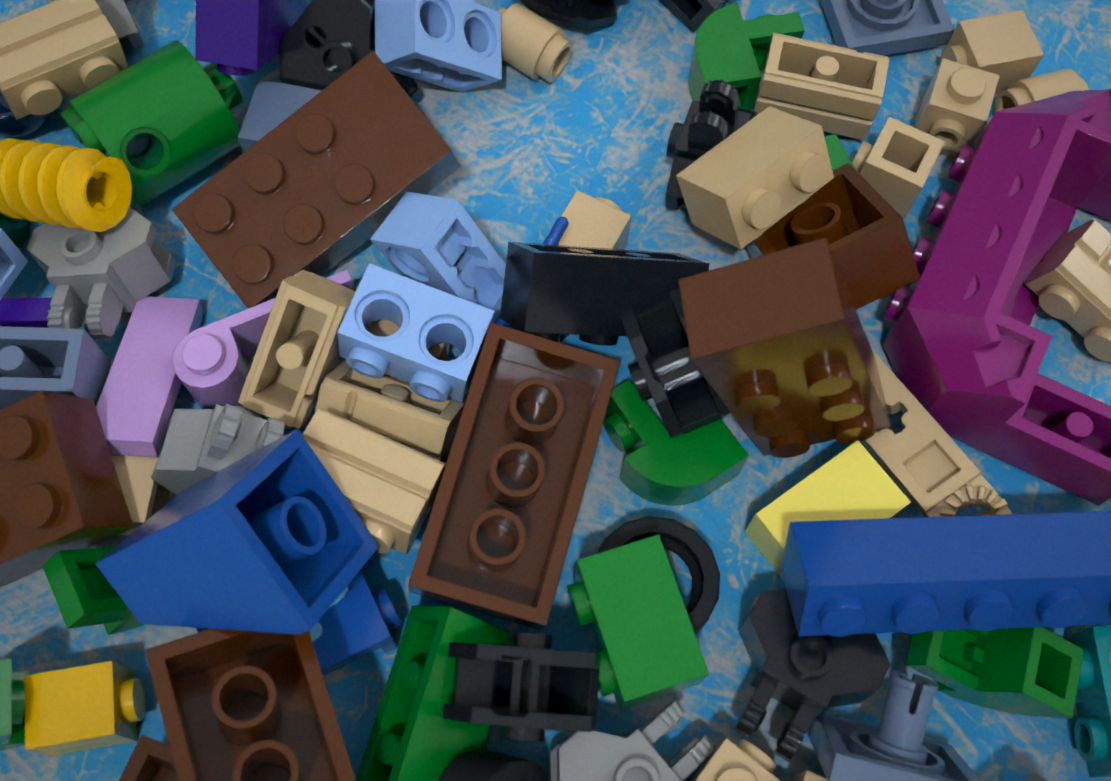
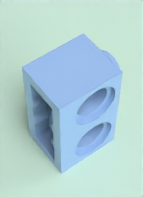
M375 0V53L391 72L458 92H465L502 80L501 12L477 4V0Z
M406 192L370 240L399 275L494 310L492 322L494 323L501 311L506 264L458 199Z
M369 263L337 331L339 355L341 358L346 359L349 367L365 376L383 378L384 374L409 383V387L413 392L426 399L445 402L447 398L462 403L475 373L495 311ZM377 320H388L395 323L399 330L390 336L379 337L368 332L366 327ZM438 343H449L458 348L462 355L451 361H442L433 357L428 349Z

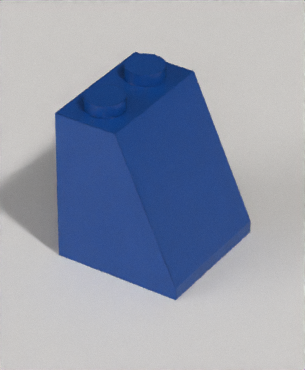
M296 429L182 490L96 563V566L140 624L300 635L313 628L380 546L299 429Z

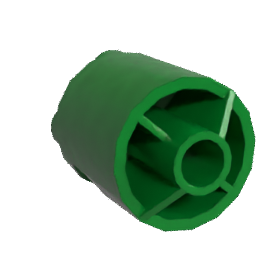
M178 40L168 43L68 101L70 107L60 113L64 122L81 145L84 144L86 148L99 150L106 157L112 156L123 160L130 173L132 183L131 208L137 205L145 206L241 147L238 140L240 129L230 112L232 108L243 102L235 82L230 75L218 72L217 64L210 63L202 68L189 50Z

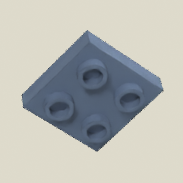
M820 0L836 45L854 49L859 53L868 52L884 56L948 44L954 32V27L943 0Z
M891 670L889 676L890 684L879 727L823 712L812 721L808 737L828 781L981 780L952 745L924 738L934 694L938 690V684L923 676L913 674L912 680L907 679V672Z

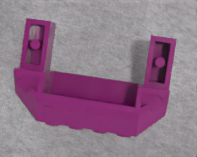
M1111 89L1071 91L995 112L973 148L965 144L961 146L947 174L948 178L956 181L953 190L948 192L942 189L929 213L926 223L935 226L934 232L930 240L921 236L912 251L920 279L910 283L908 288L902 287L896 290L882 317L892 322L883 346L898 379L950 437L1098 506L1111 498V406L1038 373L1052 335L1030 326L1039 304V297L1024 282L1037 265L1044 260V256L1054 243L1068 232L1078 207L1111 221Z

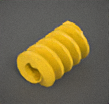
M13 138L0 140V213L13 219H23L31 222H41L94 232H103L114 228L125 218L131 204L132 183L130 173L122 159L112 156L106 157L99 150L91 148H79L29 140L24 141Z

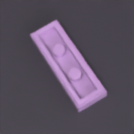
M146 296L136 301L96 405L111 455L158 457L182 383L173 369V353L176 345L185 335L200 328L204 315L200 299Z

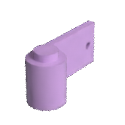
M347 269L326 277L328 280L355 291ZM275 298L198 328L185 335L176 345L172 357L173 369L201 409H214L216 404L225 407L226 403L233 406H242L238 403L250 370L247 359L255 356Z

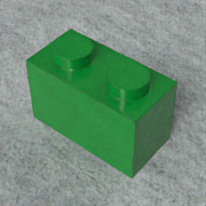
M659 534L577 560L575 570L576 583L567 585V592L579 627L591 624L599 651L594 653L601 654L598 689L602 697L614 694L620 711L699 685L709 675Z

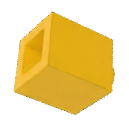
M107 661L24 675L25 750L55 756L137 741V721L144 719L146 700L143 684L139 678H135L134 671L114 661Z

